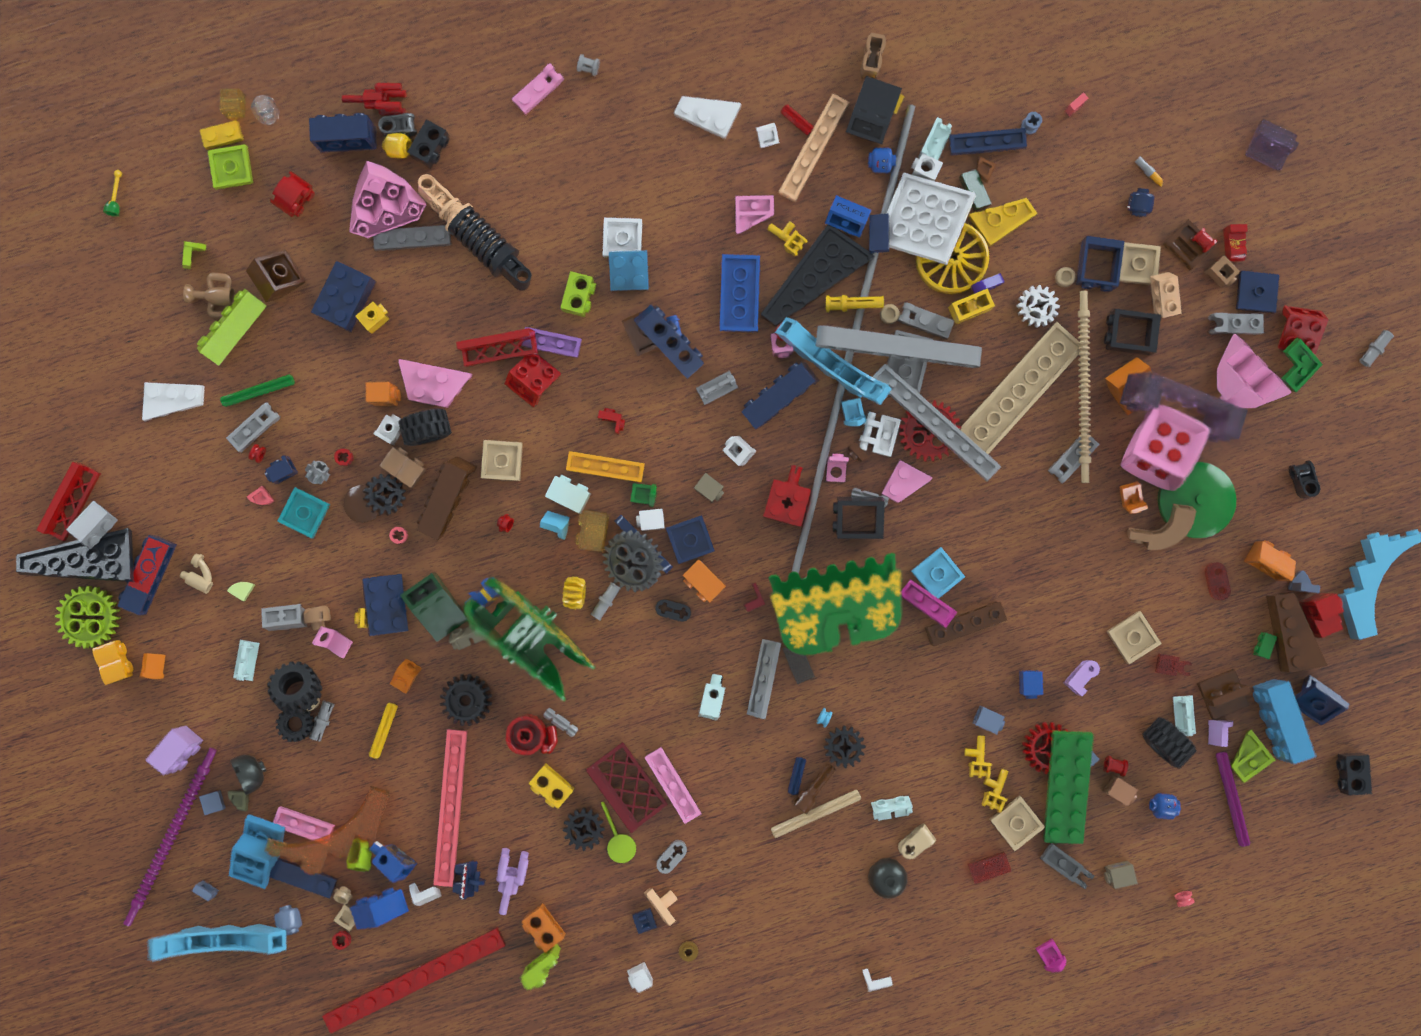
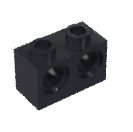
M426 119L409 148L408 154L416 161L432 168L433 164H437L442 148H445L449 143L448 132ZM433 134H439L436 140H431ZM424 150H430L427 156H422Z
M1364 753L1338 754L1336 767L1339 770L1337 784L1340 793L1346 795L1372 794L1370 756ZM1354 760V767L1350 768V762ZM1355 779L1356 784H1355V786L1352 788V787H1351V783H1352V781Z

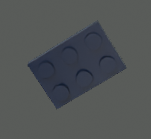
M402 574L363 578L362 586L368 635L375 636L409 631L405 602L400 596L404 593Z

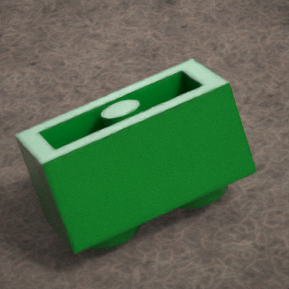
M1261 632L1257 639L1258 643L1254 647L1253 655L1270 659L1277 636Z

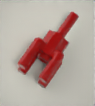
M376 83L374 85L375 89H365L363 95H342V103H364L365 109H378L381 116H394L406 113L405 108H401V102H389V97L406 98V90H402L401 83Z

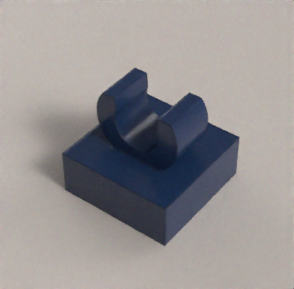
M651 907L632 914L638 934L657 928Z

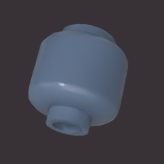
M291 905L279 908L280 912L274 916L276 928L286 930V936L299 932V928L302 926L299 909L292 908Z

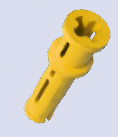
M826 295L827 313L830 310L846 312L848 309L884 308V296L847 297L842 295V297H830Z

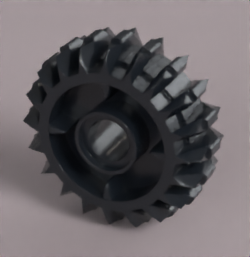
M461 674L460 680L455 676L453 677L454 683L451 681L447 682L449 688L443 687L442 690L447 694L440 695L441 699H445V702H441L440 706L446 705V709L442 712L450 713L447 716L448 720L455 717L453 720L454 724L460 720V726H464L467 720L468 726H472L473 720L478 724L480 722L479 717L481 719L486 718L483 712H490V709L486 707V705L491 706L493 703L487 701V698L492 697V694H486L490 687L483 688L482 686L486 682L483 680L479 684V676L472 680V674H468L466 680L465 675ZM463 695L470 697L471 702L469 705H465L462 702Z

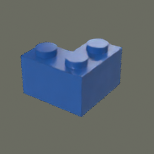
M393 887L382 891V895L379 897L374 895L369 898L363 897L358 899L356 905L350 907L357 930L378 927L409 911L402 889L394 890Z

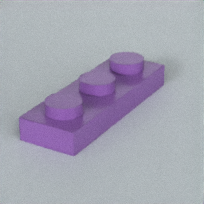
M529 328L535 331L537 350L578 358L582 342L581 338ZM531 339L525 340L521 346L532 349Z

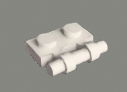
M869 412L864 423L863 435L859 439L861 442L860 448L866 451L868 444L874 445L873 453L891 457L901 420L882 415L880 422L875 421L876 413ZM873 427L878 428L876 438L870 437Z

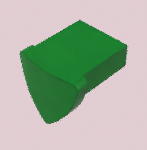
M633 483L630 502L648 504L649 507H654L657 485Z

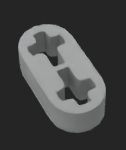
M675 840L657 860V869L661 873L671 872L683 859L687 852L685 842ZM676 845L677 847H679L681 845L682 853L678 852L675 856H673L672 854L675 851L674 846ZM670 857V867L668 868L665 866L664 868H662L661 861H667V859Z

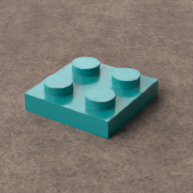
M294 487L277 522L310 538H314L331 504Z

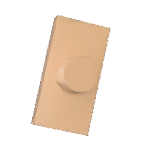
M649 888L644 892L645 896L663 921L669 926L674 923L675 919L667 909L678 900L674 893L670 890L662 898H659L653 889Z

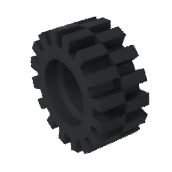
M304 710V714L297 712V715L280 713L278 715L279 719H276V723H278L276 729H279L278 735H282V739H287V742H298L308 737L315 723L312 722L314 717L310 716V711ZM292 717H298L302 721V727L299 731H292L289 728L288 722Z

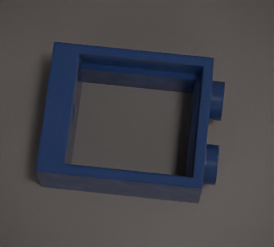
M1086 236L1081 242L1076 285H1081L1083 289L1100 288L1104 292H1111L1116 289L1120 281L1125 241ZM1088 249L1114 252L1110 282L1084 278Z

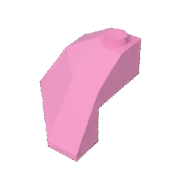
M1236 334L1231 337L1217 368V389L1222 394L1220 399L1227 406L1231 404L1235 408H1256L1291 393L1279 376L1272 372L1258 355L1256 356L1244 340Z

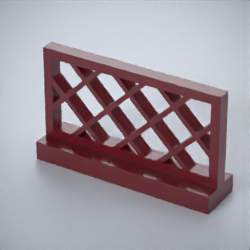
M623 742L585 769L630 833H633L639 826L668 805ZM620 748H623L626 753L625 762L614 760L615 752ZM628 757L631 759L633 763L628 762ZM603 761L611 762L610 774L602 773L597 766ZM614 763L625 764L623 776L612 774ZM627 765L636 766L638 769L637 777L626 776ZM612 776L623 778L621 789H615L610 785ZM625 778L636 780L634 791L623 790ZM639 780L646 781L649 784L648 793L637 792ZM615 791H620V797ZM623 792L634 793L632 805L623 803ZM636 794L647 795L646 807L635 805ZM650 796L658 797L662 804L657 808H649ZM634 808L645 809L644 818L637 822L633 817Z

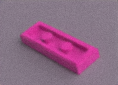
M911 579L901 591L903 599L944 628L947 627L957 614L954 609Z

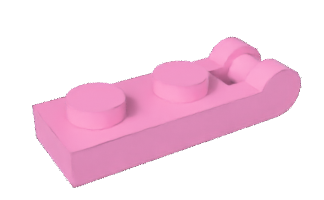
M548 64L536 78L512 98V101L525 115L564 80L560 73L557 74L554 71L555 68L551 64ZM549 76L552 78L550 83L546 81Z

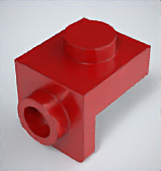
M604 408V411L599 410V420L616 423L615 434L619 435L620 431H624L625 420L622 414H617L614 409Z

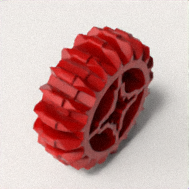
M1042 722V728L1036 724V731L1029 729L1032 735L1024 736L1028 743H1022L1023 746L1027 747V749L1022 750V753L1029 754L1025 757V761H1031L1029 766L1032 768L1036 766V771L1040 772L1042 770L1044 774H1048L1051 749L1050 752L1044 750L1045 747H1048V744L1051 745L1052 737H1050L1049 733H1052V731H1068L1066 728L1062 729L1060 724L1055 726L1054 722H1050L1049 725L1046 722ZM1042 736V742L1035 746L1037 739ZM1035 753L1044 754L1045 758L1048 759V763L1040 762Z

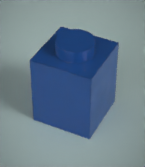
M1039 670L1019 671L1020 694L1025 695L1027 699H1036L1037 695H1043V672Z

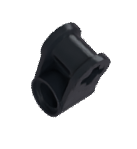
M1310 460L1305 461L1304 464L1289 466V475L1293 481L1296 494L1300 498L1307 499L1315 497L1320 493L1321 488L1316 476L1315 467ZM1306 485L1310 487V494L1306 492Z

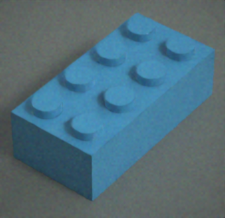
M1272 679L1252 686L1254 690L1253 698L1259 704V714L1261 719L1265 721L1267 727L1266 734L1272 741L1274 756L1291 764L1316 757L1290 682Z

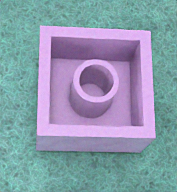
M187 726L172 729L146 761L163 775L173 774L177 770L181 771L188 764L187 759L191 755L194 756L201 747L199 745L203 740Z

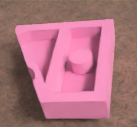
M774 195L735 196L736 234H740L774 215Z
M899 460L881 494L899 503L931 481L932 477Z

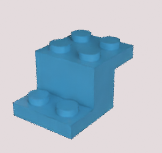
M249 814L245 819L244 832L232 848L229 876L265 889L269 884L270 870L282 852L285 827Z

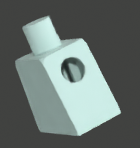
M712 674L710 684H706L699 712L700 717L718 720L725 688L721 687L723 676ZM711 692L717 694L715 699L710 697Z

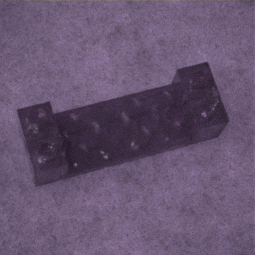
M1152 372L1128 375L1120 404L1127 406V410L1138 412V410L1149 411L1150 409H1158L1163 395L1168 401L1181 402V406L1186 408L1194 407L1198 409L1197 412L1205 414L1203 424L1209 429L1208 441L1218 442L1220 440L1230 442V440H1239L1248 410Z

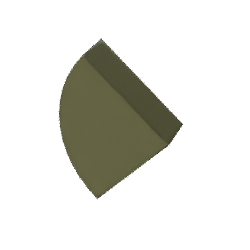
M229 790L228 798L233 805L240 811H248L249 794L245 795L244 791Z

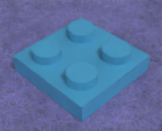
M647 250L609 251L611 291L649 290Z

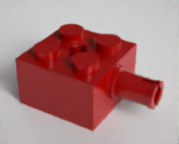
M791 465L788 479L785 482L773 480L763 518L801 527L811 489L800 487L798 484L803 470L802 467L798 466L795 474L796 466ZM789 499L792 506H788L786 509L782 501Z

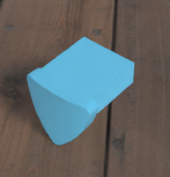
M860 397L841 402L845 418L843 421L844 425L860 426L866 422V415H864Z
M547 511L540 521V527L556 532L560 539L565 540L570 517Z

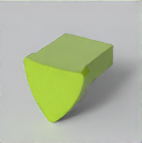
M184 241L182 268L191 269L192 251H206V245Z

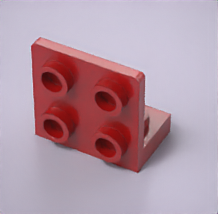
M1284 305L1282 314L1287 321L1278 348L1285 350L1296 338H1300L1316 354L1329 319L1319 310Z
M538 354L525 356L509 371L504 384L534 408L538 404L542 393L560 377L561 373Z

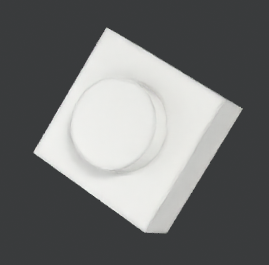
M775 123L756 128L761 148L779 143Z

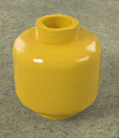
M403 133L387 134L382 142L383 150L388 157L400 159L408 157V150L412 145V141Z

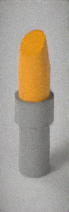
M1140 156L1135 163L1144 171L1147 177H1150L1157 185L1162 187L1163 179Z

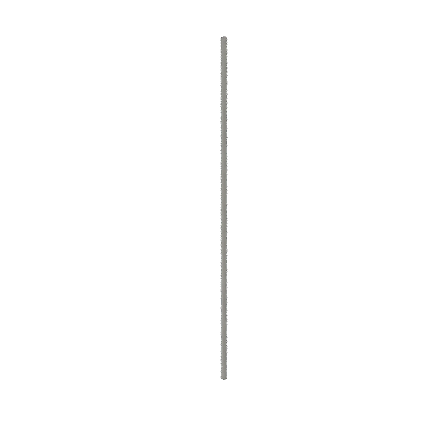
M908 105L896 151V166L892 167L881 214L887 213L893 198L915 110L914 105ZM872 253L875 255V258L868 263L860 297H868L879 253ZM857 309L852 327L853 330H860L865 309ZM846 351L844 360L851 364L854 352ZM838 383L792 571L798 573L845 387Z

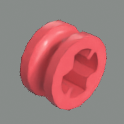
M394 527L390 531L389 537L392 542L403 544L407 540L408 534L404 528ZM397 530L404 533V536H401L403 537L402 540L394 539Z
M1183 891L1175 894L1174 897L1178 900L1177 906L1185 907L1193 904L1195 901L1191 898L1192 892Z

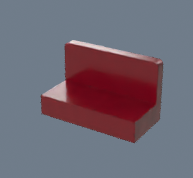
M756 583L751 585L757 598L743 604L747 612L765 605Z

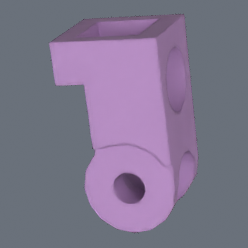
M1084 660L1063 683L1077 696L1082 697L1087 692L1084 686L1091 677L1098 675L1100 667L1095 661Z

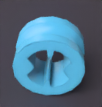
M823 708L816 724L819 725L821 723L823 727H826L833 712H827Z

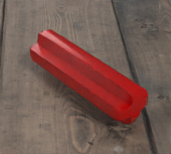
M786 104L782 108L781 114L804 134L809 135L812 132L813 125L792 107Z

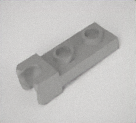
M1213 313L1208 317L1209 320L1217 323V327L1208 331L1209 334L1264 333L1263 314Z

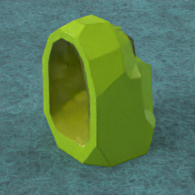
M356 838L351 842L346 860L347 869L360 872L370 871L372 853L366 838Z

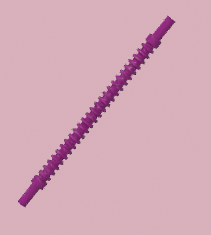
M210 747L202 765L198 766L196 770L198 773L194 774L193 783L189 784L188 793L184 794L183 803L179 804L181 808H178V813L174 814L176 818H173V823L169 824L171 828H168V833L164 834L166 838L162 839L163 843H160L161 848L157 849L156 858L152 859L151 868L147 869L146 878L142 879L141 888L137 889L136 898H133L130 903L131 908L125 918L124 925L131 926L138 910L143 907V900L147 899L145 895H148V890L152 889L150 885L154 884L153 880H156L155 875L159 874L158 870H161L160 865L164 864L163 860H166L165 855L169 854L168 850H171L170 845L174 844L175 835L179 834L180 825L184 824L182 820H185V815L189 814L187 810H190V805L194 804L192 800L196 799L195 795H198L197 790L201 789L200 785H203L202 780L206 779L205 775H208L210 771L209 766L217 752L216 749Z

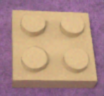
M1125 242L1119 282L1151 285L1150 276L1158 275L1161 246Z
M484 440L481 478L520 481L523 443Z
M1141 611L1134 613L1106 631L1127 664H1131L1161 645V642Z
M1020 795L1005 806L1001 813L998 812L989 819L1014 851L1045 828Z

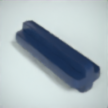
M796 757L788 787L789 794L797 795L799 792L806 764L805 758Z

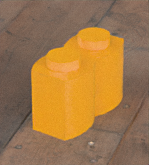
M120 640L92 649L94 659L105 685L133 676V665L127 660L126 646Z

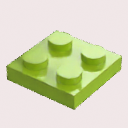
M245 144L208 150L213 188L217 190L253 183L248 147Z

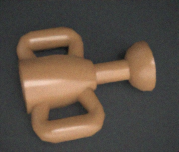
M210 273L207 277L208 289L206 291H196L193 286L186 284L183 289V299L185 303H190L195 298L206 299L208 301L207 313L209 317L220 319L223 316L221 315L222 312L213 311L214 305L231 306L235 301L233 300L235 290L231 288L232 280L229 275ZM213 280L225 281V286L215 287Z

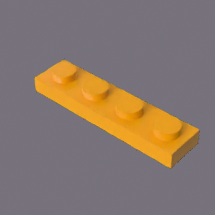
M569 451L566 470L642 483L645 463Z

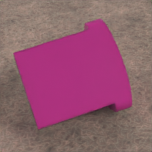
M1053 939L1035 948L1045 964L1044 968L1046 971L1060 972L1064 969L1066 957L1061 954Z

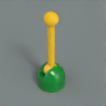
M116 170L114 172L115 182L112 199L106 202L103 208V213L110 216H119L120 206L115 200L122 172Z

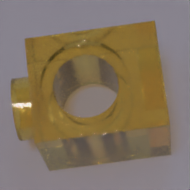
M220 89V112L230 120L245 118V94L240 89Z

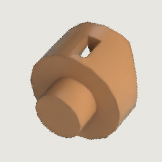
M327 606L307 608L303 613L304 624L311 623L312 630H319L321 626L325 627V621L331 620L330 610Z

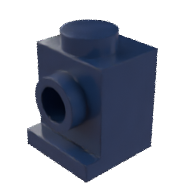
M283 455L281 456L282 461L279 459L270 463L271 467L265 469L266 471L264 472L268 481L279 484L298 474L289 456Z

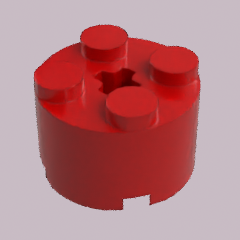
M290 171L289 174L291 176L288 178L284 176L272 193L275 198L274 200L270 199V203L290 217L294 215L299 217L304 211L302 206L306 201L309 202L314 197L315 192L312 190L313 186Z
M524 714L517 717L508 725L506 730V743L509 749L519 755H531L537 752L545 743L547 737L544 722L532 714ZM524 731H528L530 733L529 738H524L522 736L524 734Z

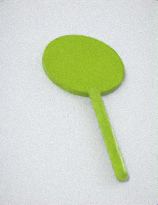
M601 802L614 837L610 839L607 846L608 855L615 862L626 863L636 853L635 841L626 834L617 833L605 802Z

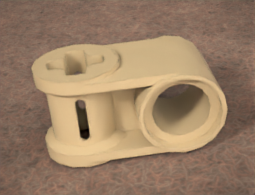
M921 824L899 842L898 850L905 858L913 859L936 842V838L925 824ZM907 845L910 846V849H911L910 852L906 851V850H907V849H906V846H907Z

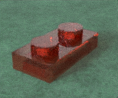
M1005 852L967 864L975 884L1012 872Z

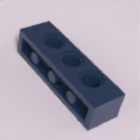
M650 304L634 321L688 379L704 364L701 359L703 355L696 347L692 349L689 346L691 342L684 334L680 336L676 332L678 328L671 320L667 322L663 318L665 313L659 307L654 308ZM657 323L663 324L660 330H654V326ZM669 337H675V341L673 343H666ZM681 351H687L685 357H679Z

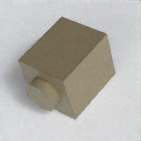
M707 473L702 476L694 487V490L712 503L714 500L718 502L725 493L722 491L724 486Z
M1124 861L1105 866V881L1114 889L1138 884L1133 864Z

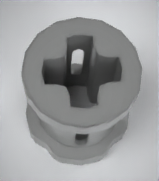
M581 54L577 63V71L589 72L596 76L600 60L597 58L596 60L589 59Z

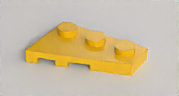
M1024 198L995 208L985 209L981 212L971 213L968 217L990 247L1036 216L1037 212L1029 200Z

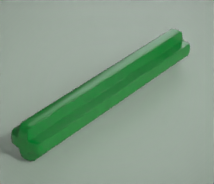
M289 374L222 396L220 401L222 406L228 407L294 385L295 380Z

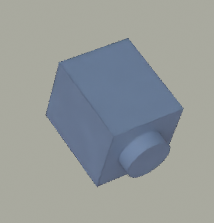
M979 706L972 723L997 734L998 731L1003 729L1005 721L1003 720L1004 716Z

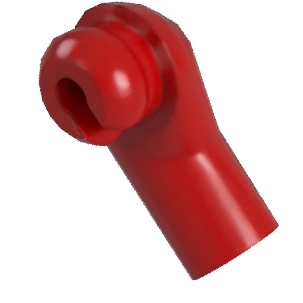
M556 726L547 727L548 741L540 748L542 754H550L558 743Z

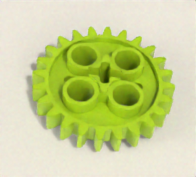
M86 586V589L85 587H78V590H71L72 595L65 594L67 600L59 601L63 606L56 607L60 614L55 615L56 618H60V621L55 623V625H61L62 627L58 630V633H65L62 639L70 638L68 644L75 643V647L83 646V648H89L90 646L95 648L97 644L104 645V640H111L109 634H116L113 627H119L115 620L121 619V617L115 614L120 609H114L117 602H111L113 595L106 596V590L100 592V587H94L93 589L92 586ZM78 603H80L81 605L80 611H78L76 608ZM97 603L100 605L99 612L95 608ZM71 616H104V619H76L72 618ZM77 622L80 624L78 631L75 628ZM96 622L99 624L98 631L94 628Z

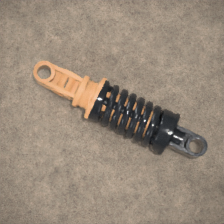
M428 174L422 175L418 180V193L434 211L439 213V218L447 222L445 230L456 237L474 257L478 258L479 262L483 263L486 268H489L494 277L502 274L517 290L524 291L528 289L532 275L530 270L517 259L519 250L510 243H507L505 238H501V234L496 233V229L491 228V224L486 223L484 218H480V214L474 211L470 203L462 205L461 201L458 198H454L433 176ZM518 277H524L526 280L521 281Z

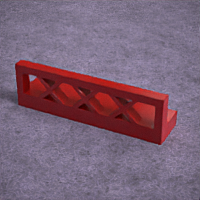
M529 328L456 342L457 350L462 351L465 367L538 354L535 331ZM531 339L532 350L524 351L520 348L525 340ZM511 343L515 346L511 354L504 353L502 350L505 345ZM488 347H493L497 350L493 357L489 358L484 354ZM475 350L479 353L474 361H469L468 351Z
M72 462L36 531L42 534H50L62 541H66L69 535L66 529L79 516L101 473L81 463ZM87 471L93 474L90 482L84 484L82 479L84 472ZM81 488L83 495L81 499L75 501L73 493ZM72 505L74 513L66 518L64 510L67 506ZM63 522L65 527L62 535L54 531L57 524Z

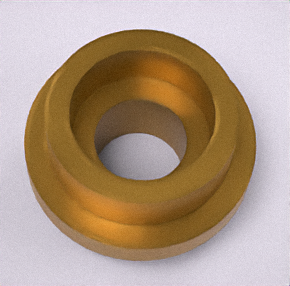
M686 941L681 944L679 948L681 959L687 962L696 959L698 947L695 943ZM685 950H692V954L687 955L685 953Z

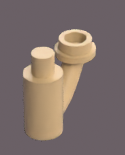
M195 554L191 564L195 568L200 567L203 577L194 572L182 571L180 578L184 579L185 583L207 594L213 585L211 572L203 560L204 555Z

